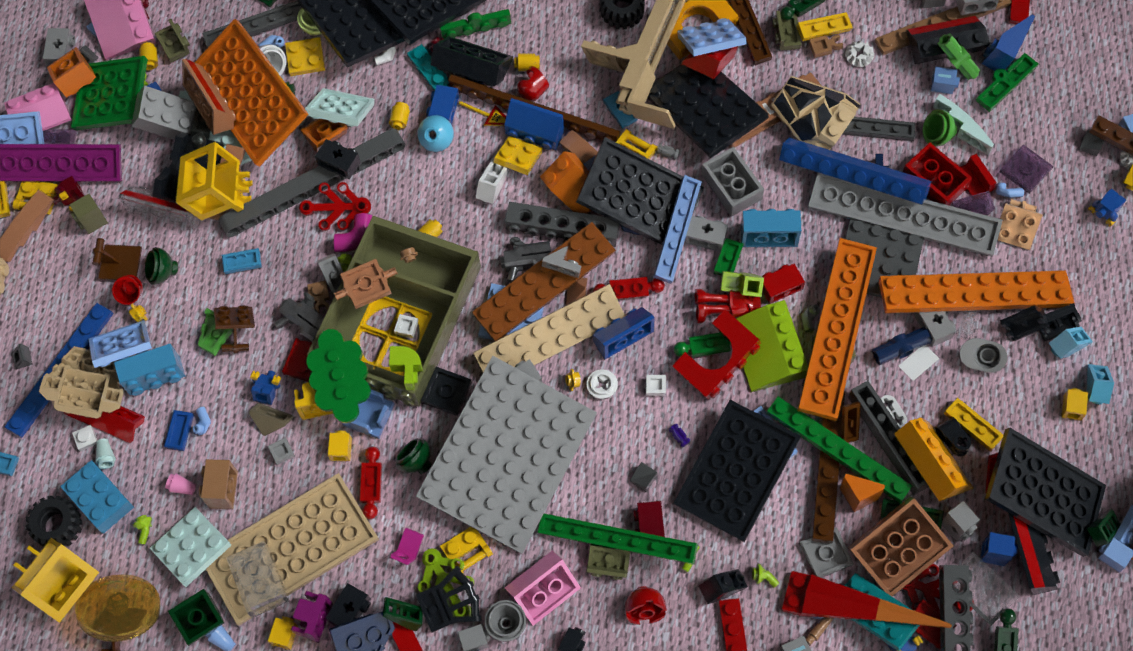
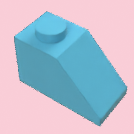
M1082 327L1064 330L1050 341L1049 345L1052 347L1051 351L1053 354L1061 359L1069 357L1093 341Z
M1088 364L1086 392H1088L1089 401L1098 405L1103 403L1110 404L1115 382L1108 366Z

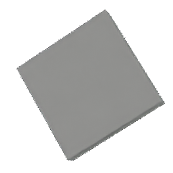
M837 527L834 528L832 544L812 541V537L799 542L815 576L823 578L854 565Z

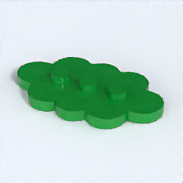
M327 329L318 338L319 348L312 350L308 354L307 366L312 371L309 383L316 391L315 403L321 410L326 412L333 411L335 418L341 423H351L359 415V404L365 402L371 394L370 385L365 380L368 375V368L361 361L363 355L359 344L351 340L344 341L342 334L338 330Z

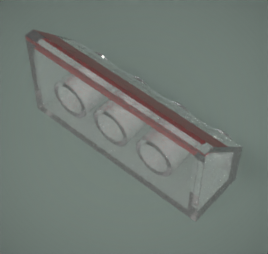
M131 186L118 196L128 213L193 231H197L201 222L200 219L179 204L153 197V191L143 186H139V188Z

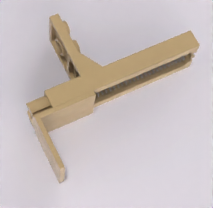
M656 0L637 44L616 49L611 45L604 46L596 41L589 42L584 40L581 47L589 63L624 73L619 84L621 91L616 100L617 104H621L619 107L620 111L627 115L632 114L637 119L674 129L676 125L669 110L646 104L645 102L656 79L654 72L686 0Z

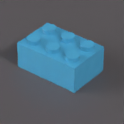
M749 209L743 211L741 221V243H744L743 247H798L802 231L800 210L786 209L785 211H776L775 209H768L766 211H757L756 209Z
M171 343L114 362L119 383L129 395H140L145 390L158 389L162 387V384L168 382L175 383L180 381L181 378L186 377L180 356Z
M92 460L60 486L103 534L134 508Z

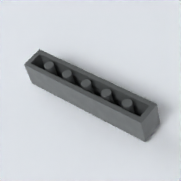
M866 381L851 389L848 398L852 403H860V416L901 478L912 485L910 491L913 496L928 488V484L894 435L900 427L870 382Z

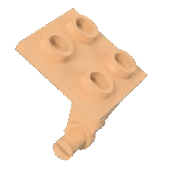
M1011 199L1009 204L1005 203L1000 217L1003 221L998 241L1030 250L1043 214L1036 212L1037 206L1027 204L1026 201L1020 202Z

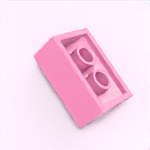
M54 83L4 102L7 114L40 111L43 131L72 120L65 99Z
M554 551L549 552L505 587L513 602L522 607L526 618L532 626L581 589L563 559Z

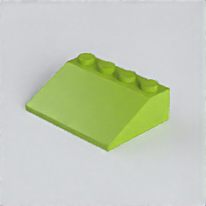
M785 300L765 305L736 318L761 342L759 351L755 355L751 354L746 359L747 363L743 367L751 392L806 378L808 364Z

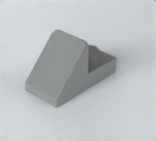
M568 246L545 256L542 260V267L579 278L581 272V265H578V262L574 260L565 261Z
M335 253L317 261L333 295L337 292L342 282L340 274L343 273Z

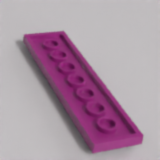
M0 144V181H63L70 176H73L76 181H122L121 144Z

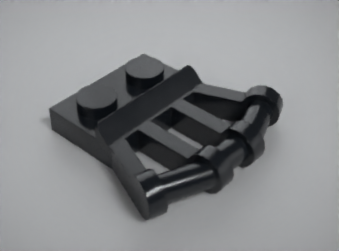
M456 566L440 584L416 594L431 632H435L455 622L482 621V617L479 615L480 597L478 594L476 595L473 589V581H470L461 572L459 566ZM454 577L462 584V586L447 593L443 589ZM465 590L469 599L451 606L448 597ZM471 603V616H455L453 611Z

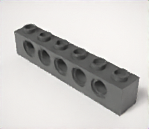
M510 201L505 218L506 229L511 232H527V234L532 236L540 234L551 239L556 237L563 238L566 241L579 232L577 230L578 227L584 228L593 222L599 230L603 231L604 237L614 247H616L620 224L604 216ZM524 218L530 219L527 222L521 221ZM542 221L548 222L545 225L540 224ZM560 224H565V225H566V227H564V228H560V227H558V226H559Z
M939 565L940 620L952 625L951 628L940 627L941 651H953L954 646L957 644L961 646L962 651H971V646H973V634L970 633V625L973 624L970 603H972L973 596L972 591H969L972 571L969 570V565ZM954 581L960 583V590L958 592L952 589ZM956 601L961 605V610L958 613H955L952 608ZM955 623L961 625V632L957 635L953 631Z

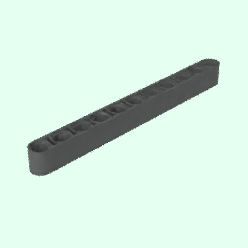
M390 129L353 148L357 151L361 162L354 174L404 149L406 144L397 129ZM317 166L245 203L242 211L237 212L234 209L222 215L218 221L226 236L234 237L319 193V185L321 183H327L331 187L347 178ZM323 186L322 191L327 189L328 186Z

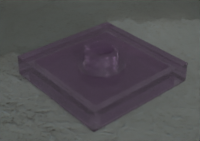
M1023 144L1001 168L1000 173L1030 194L1052 170L1053 166Z

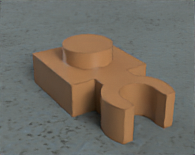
M827 35L810 39L809 45L814 58L832 54V49L841 50L843 43H835L840 40V35H834L831 39H828Z
M326 280L308 284V291L315 299L314 304L316 303L315 309L320 314L319 310L321 307H326L328 311L329 304L326 300H330Z

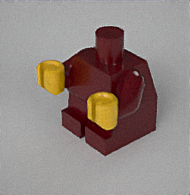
M73 176L63 180L54 189L57 195L53 197V203L56 205L62 202L64 206L69 205L70 211H73L70 204L85 196Z

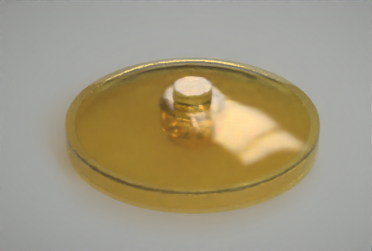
M124 574L103 577L92 582L76 601V620L80 628L93 638L111 642L129 640L145 633L155 624L160 614V597L155 587L140 577Z

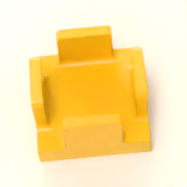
M309 382L302 384L303 399L299 390H294L295 408L302 420L333 414V411H323L316 405V391L310 386Z

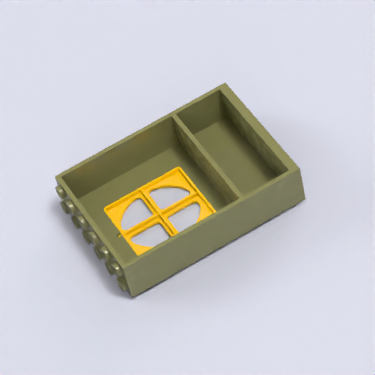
M372 216L347 271L374 259L377 260L379 267L383 271L395 267L398 274L387 278L392 294L358 309H355L352 300L348 296L338 300L334 296L307 356L312 350L319 348L318 338L327 329L338 330L342 334L344 341L351 340L359 344V346L360 335L363 332L384 339V342L375 361L370 362L362 356L361 361L368 368V375L365 380L369 383L371 390L385 394L386 398L401 400L410 407H413V405L419 407L423 394L435 368L439 364L480 271L479 253L455 243ZM414 247L415 251L418 252V255L415 256L416 260L405 263L404 260H400V252L402 250ZM343 280L337 291L344 289ZM389 307L398 309L388 331H382L366 324L373 314ZM406 312H409L415 318H418L420 330L418 341L413 342L394 333L399 314L404 315ZM393 342L413 349L420 357L423 372H418V383L415 384L414 390H406L404 385L405 372H391L390 367L382 366L387 350Z

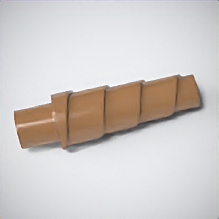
M824 617L809 631V635L805 638L809 646L819 639L833 618Z

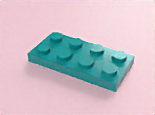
M856 573L845 584L846 587L910 609ZM851 619L897 651H900L920 626L907 623Z

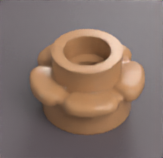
M414 247L402 250L400 252V260H404L405 263L416 260L415 256L418 255V252L415 251Z

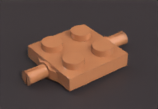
M376 259L340 274L344 282V289L335 292V298L338 300L348 296L352 300L355 309H358L392 294L387 278L398 273L395 267L383 271Z

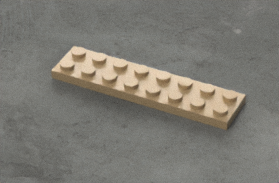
M608 284L472 353L482 373L492 356L513 367L519 362H526L529 359L533 365H536L593 336L596 330L601 327L606 328L611 325L613 320L625 317V314L611 285Z

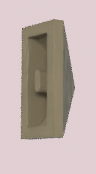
M257 403L249 411L251 418L263 436L285 427L293 419V415L261 403Z

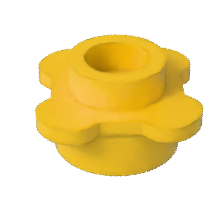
M132 303V308L129 310L130 315L137 322H140L142 319L148 320L145 316L146 310L141 305L136 306Z
M570 369V372L565 376V382L569 386L570 391H573L575 387H580L581 383L579 372H574L573 369Z

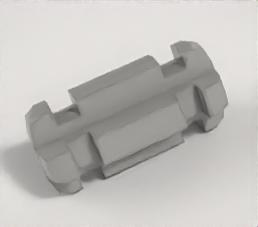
M659 144L657 154L662 153V156L677 159L679 149L674 150L673 147Z

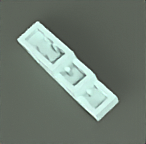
M939 94L933 108L950 113L955 121L957 130H959L957 137L989 155L994 144L984 130L959 106Z

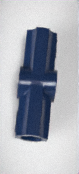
M925 327L906 335L905 333L893 337L890 342L872 349L873 358L879 366L895 358L902 359L912 354L914 350L932 342L931 334Z

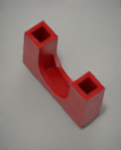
M726 309L723 310L712 324L731 342L732 355L728 363L719 369H706L685 352L672 366L708 400L711 397L715 398L721 390L719 388L724 383L728 384L733 379V373L746 365V359L751 354L755 355L759 351V345L761 344L760 340Z

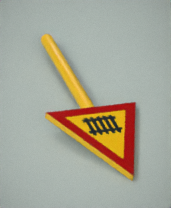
M459 101V105L487 116L488 118L484 126L505 125L506 116L496 105L489 114Z

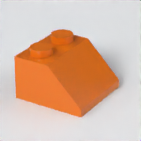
M77 47L47 67L53 83L66 98L76 94L81 87L92 83L96 78L93 69Z

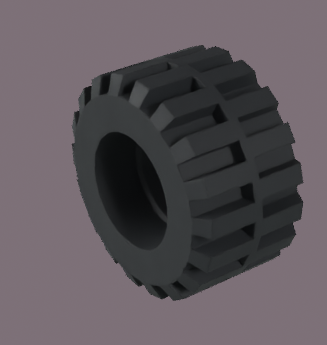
M600 0L601 16L604 18L605 23L609 22L611 27L615 25L616 29H620V27L627 29V26L632 28L634 23L638 24L640 19L643 18L645 0ZM620 1H624L630 3L631 5L625 8H620L615 6L614 4Z
M48 496L47 500L43 497L39 499L40 503L37 504L35 502L33 510L29 509L28 511L30 516L26 517V522L28 523L26 530L29 531V536L43 547L51 538L63 546L65 544L68 546L73 544L71 540L73 538L77 540L78 536L76 534L77 532L81 533L82 530L79 525H83L78 509L61 496H56L55 498ZM56 514H62L63 521L59 528L46 532V523L49 518Z

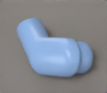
M271 35L258 44V47L270 44L280 48L283 47L285 41L281 36Z
M1006 183L996 184L997 190L995 191L998 195L1008 198L1024 196L1023 188L1006 189Z
M200 407L196 410L199 422L193 426V432L203 435L210 426L211 420L205 407Z

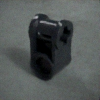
M954 417L949 418L935 428L940 439L945 442L954 455L962 457L968 453L971 439Z

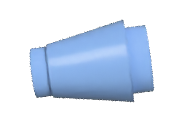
M222 625L205 635L208 638L207 641L224 651H231L236 645Z

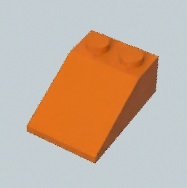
M564 151L540 178L550 191L573 212L588 214L591 211L576 203L589 170L575 153Z

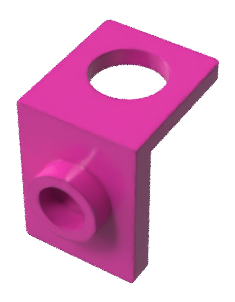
M405 528L398 549L391 554L390 558L406 565L412 563L417 557L424 535Z

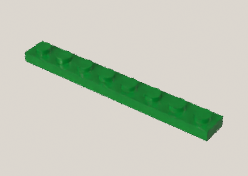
M779 396L767 410V415L800 435L803 439L861 478L884 484L883 492L900 504L912 488L911 484L803 412L798 411L797 408Z
M545 513L540 520L537 532L543 535L693 565L698 544Z

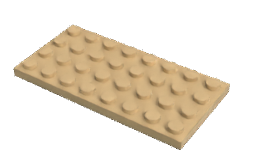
M338 473L228 539L231 546L206 571L236 624L240 626L372 545L379 538Z

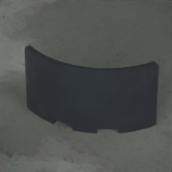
M183 132L175 136L173 150L169 158L172 162L169 167H165L162 173L155 178L153 197L176 203L180 157L199 149L192 145L191 140L193 136L191 134ZM206 139V145L216 142ZM216 142L220 146L224 147L223 143ZM208 154L194 159V161L207 169ZM219 154L216 155V165L219 164L221 160V156Z

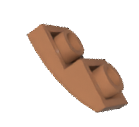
M573 130L559 142L567 151L575 153L583 164L597 155V151Z

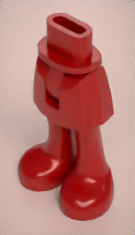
M695 289L697 323H703L708 315L721 314L724 309L732 316L739 317L761 308L760 297L742 295L739 291L733 290L729 294L721 295L706 293L702 289ZM720 302L727 303V305H706L705 303Z

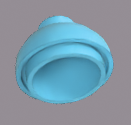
M432 115L426 117L420 123L417 136L420 144L425 149L432 152H440L450 146L453 141L454 131L451 123L446 118ZM431 131H435V138L430 136Z

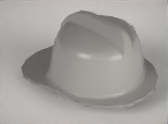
M972 338L967 340L960 349L961 361L972 369L994 373L1000 371L1007 363L1008 355L1006 349L997 342Z

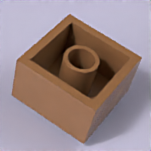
M206 459L205 466H202L201 471L203 485L199 487V496L210 509H234L238 476L237 469L230 460Z

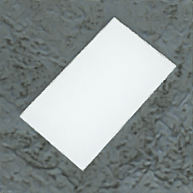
M925 345L917 349L899 367L914 381L939 358Z

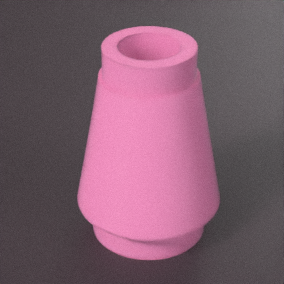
M177 473L175 475L170 474L165 485V489H168L169 492L193 495L197 484Z

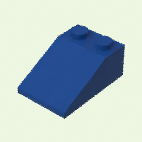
M1033 14L1004 32L998 39L995 38L990 47L985 49L982 55L985 57L982 64L994 71L997 69L1005 70L1015 59L1035 16Z

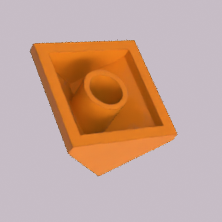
M316 119L302 128L301 132L317 153L326 139L336 141L347 133L348 127L344 123H331L325 119Z
M845 474L840 485L841 492L854 512L879 500L885 488L884 484Z

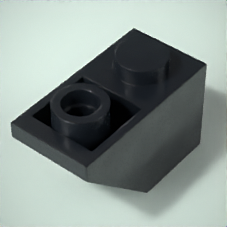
M739 569L715 574L698 587L707 604H711L740 592L748 586L744 576L740 573Z

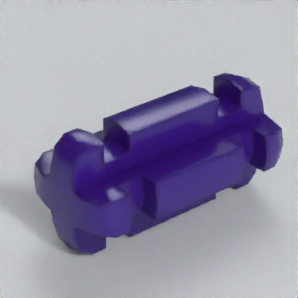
M674 424L669 428V432H672V436L676 441L681 443V447L689 444L690 439L686 437L687 435L681 427L678 428V424Z

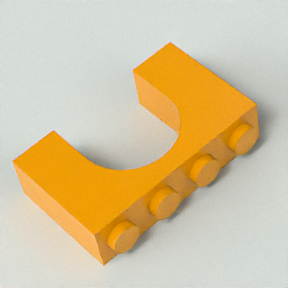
M687 0L684 3L667 42V45L679 60L691 53L678 38L677 33L678 30H683L682 23L686 18L693 15H704L713 22L726 18L735 26L738 25L739 16L726 0Z

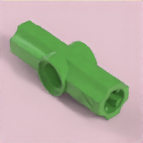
M950 33L944 34L939 38L937 44L946 53L947 58L956 69H959L968 80L975 79L979 75L980 69L973 62L965 48L959 45Z

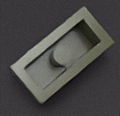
M90 194L70 204L73 210L70 214L80 229H85L88 234L108 224Z

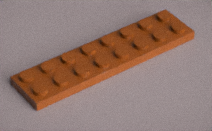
M593 222L550 253L552 254L568 246L565 261L574 260L579 263L578 265H581L579 278L542 267V260H540L472 311L474 317L494 341L506 336L616 252Z

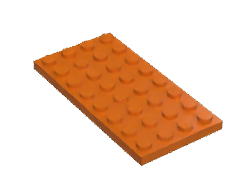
M235 18L194 62L203 66L205 71L211 75L213 84L218 86L220 95L226 99L229 109L233 110L236 120L234 121V129H231V131L254 164L259 167L309 115L242 24Z

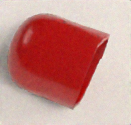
M530 66L526 72L530 79H521L517 84V91L523 99L534 102L549 88V83L538 68Z
M134 275L119 277L112 287L114 299L123 305H130L137 301L143 291L141 280Z

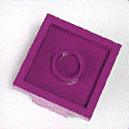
M306 591L304 594L306 598L316 602L302 598L299 599L293 615L294 619L300 620V626L306 629L292 626L291 631L294 634L319 643L327 622L326 617L333 603L327 595Z

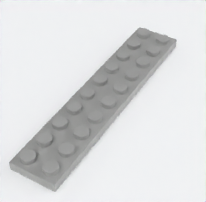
M822 173L817 174L808 205L809 209L879 225L892 230H899L911 235L915 234L926 240L990 257L994 255L1003 221L1002 219L925 200L921 205Z

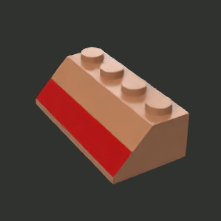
M186 58L182 59V85L212 134L215 135L234 129L235 114L233 110L229 109L226 99L220 95L218 86L213 84L211 75L205 71L203 66Z

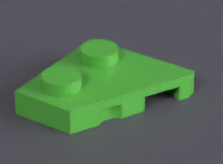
M206 308L205 324H202V334L199 337L198 346L202 350L216 356L222 347L221 344L227 341L233 329H215L214 311Z

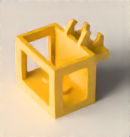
M210 143L180 157L176 203L201 221L231 208L240 212L244 209V204L252 199V196H243V193H249V187L253 185L252 180L246 181L244 179L245 177L250 178V172H239L240 160L218 143ZM208 154L207 169L194 161V159ZM219 154L226 161L216 165V155Z
M51 538L40 552L30 545L27 547L36 557L26 569L17 562L13 564L23 573L11 588L60 623L98 575L99 571L61 543Z

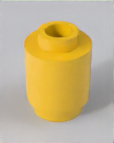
M146 42L141 44L139 56H145L148 59L146 70H153L158 66L157 49L153 43Z
M518 53V57H514V66L518 68V71H527L530 66L540 70V55H535V53Z
M396 102L392 107L389 125L393 129L402 130L406 128L410 114L408 104Z
M429 219L417 231L438 237L442 233V225L436 219Z

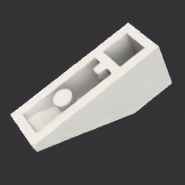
M494 157L479 179L476 199L491 204L494 203L499 195L509 168L494 163Z

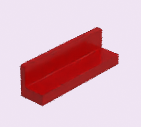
M122 406L110 413L103 411L101 417L97 419L64 412L67 416L128 443L133 441L135 429L142 425L145 420V416Z

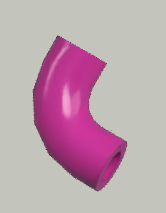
M367 213L356 214L354 216V228L350 232L334 234V251L348 252L356 250L370 223L372 215Z

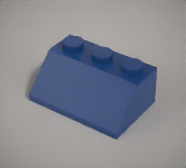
M511 98L504 125L505 134L523 139L530 144L541 145L547 150H557L564 134L563 115Z
M643 307L632 309L627 313V316L621 319L617 318L606 328L601 327L593 334V342L606 360L653 333L655 317Z

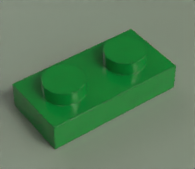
M728 238L725 239L714 274L722 276V271H735L744 243Z

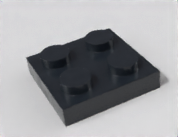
M436 367L423 394L421 403L458 416L472 384V379Z

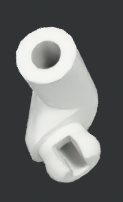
M396 47L389 48L382 55L374 57L376 65L392 61Z

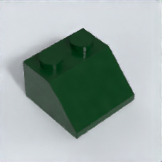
M205 589L200 590L168 611L188 646L224 624L219 609Z

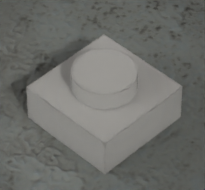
M286 437L268 446L277 465L295 457Z

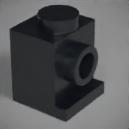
M569 627L558 651H582L586 644L583 641L586 632L577 627L574 629Z

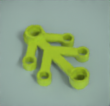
M431 548L426 550L422 556V562L426 568L423 580L418 584V590L420 592L425 591L422 589L424 583L427 584V589L432 587L430 581L433 571L437 575L435 586L440 584L449 574L444 572L441 565L450 566L454 569L455 563L459 561L460 568L463 570L465 566L464 561L458 558L449 559L442 557L437 549ZM431 555L434 556V560L432 562L429 561V557ZM466 576L467 578L470 579V581H473V584H474V579H473V577H471V576ZM454 577L444 587V590L447 593L454 589L451 582L462 584ZM457 594L449 597L453 605L461 602ZM469 604L464 606L462 614L458 613V609L453 612L455 616H470L471 607Z

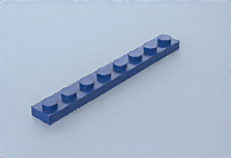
M98 303L94 305L4 426L7 430L23 438L50 401L46 400L39 392L43 376L46 373L50 374L55 364L59 365L62 358L74 346L88 349L90 347L89 338L98 336L114 313Z

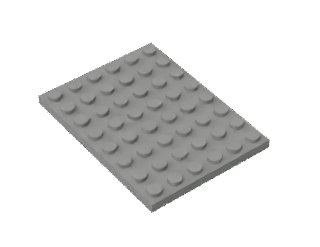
M492 356L416 497L523 554L597 412Z

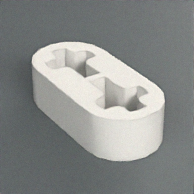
M891 395L881 397L883 403L885 401L892 403L890 409L887 406L886 408L894 420L895 417L902 420L901 425L898 424L900 428L907 423V417L896 399Z

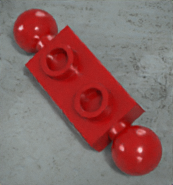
M647 277L609 281L617 299L649 296V290L660 293L665 288L664 281L656 278L651 282H648ZM602 283L597 284L594 287L593 292L606 285Z
M371 446L365 450L364 454L368 463L361 464L360 502L366 503L362 512L367 519H374L378 514V509L374 503H381L382 463L376 462L380 458V451L377 447Z

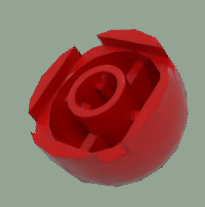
M638 587L629 594L625 602L627 620L636 625H641V620L650 619L649 624L655 623L666 615L665 611H667L664 597L658 590L650 587Z

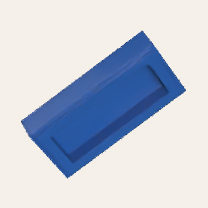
M173 411L164 444L166 449L185 450L194 417L193 413Z

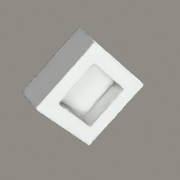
M399 314L394 333L414 338L419 322L418 318Z
M646 375V396H666V375Z
M91 425L72 433L80 452L97 445V438Z

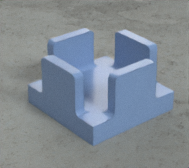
M371 390L369 398L359 404L357 419L351 423H343V426L380 439L395 404L385 399L382 393Z

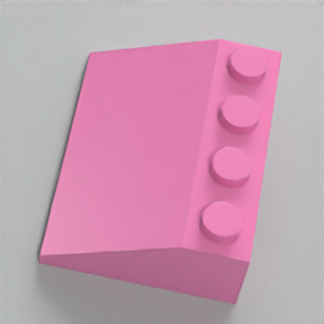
M84 0L105 60L138 50L140 45L146 42L157 43L141 0Z

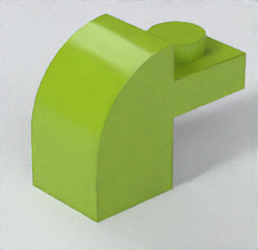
M722 271L720 290L728 292L733 290L739 291L742 295L762 297L764 278L750 273Z
M390 346L389 366L391 372H405L406 390H414L415 384L418 383V372H423L419 355L416 351L406 346Z

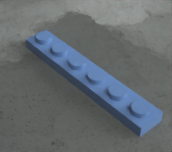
M687 175L682 177L653 275L654 278L670 284L675 276L702 181Z

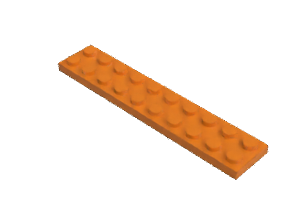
M840 238L838 241L798 406V411L833 421L838 419L877 247Z
M1066 270L880 276L878 280L885 313L1027 309L1034 305L1040 308H1062L1072 303L1075 304Z

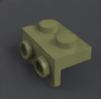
M776 11L775 18H772L773 29L776 28L777 32L775 33V43L779 44V51L801 49V38L796 27L798 23L797 14H794L792 19L785 21L781 19L780 11Z
M169 19L170 26L155 32V35L172 63L190 54L188 50L190 44L186 36H181L182 30L179 24H174L172 19Z
M591 544L586 572L596 577L609 575L612 579L616 580L627 578L630 552Z

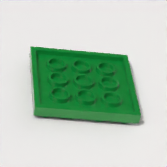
M145 56L89 63L96 78L92 83L84 85L77 92L71 128L78 131L132 124L137 94L144 87L148 59Z

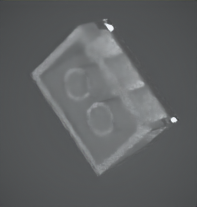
M972 552L961 564L969 565V570L972 571L969 591H972L973 600L970 606L992 626L999 619L1000 612L1003 609L1009 608L1020 595ZM954 581L952 584V589L955 592L960 590V583L958 581Z

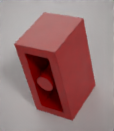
M795 263L783 265L778 271L773 273L767 272L762 276L764 278L762 292L769 304L804 289L805 281Z

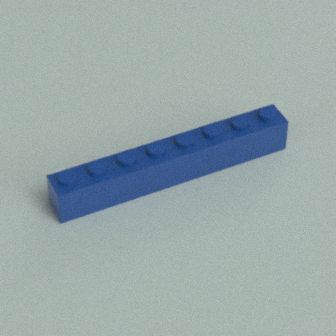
M788 138L783 142L779 157L780 161L921 205L926 200L931 185L930 180L793 138Z

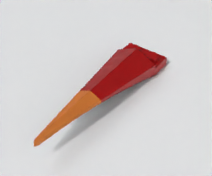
M791 571L782 606L783 612L806 617L860 619L944 628L952 627L950 623L824 578Z

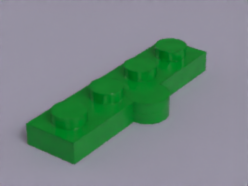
M506 9L484 15L472 13L467 17L468 21L462 19L449 22L441 26L440 31L444 39L448 36L453 38L461 35L468 36L474 32H485L496 27H506L511 24L510 11Z
M1024 53L1007 71L1004 69L995 70L992 77L993 83L977 97L976 102L991 112L1038 67L1039 63Z

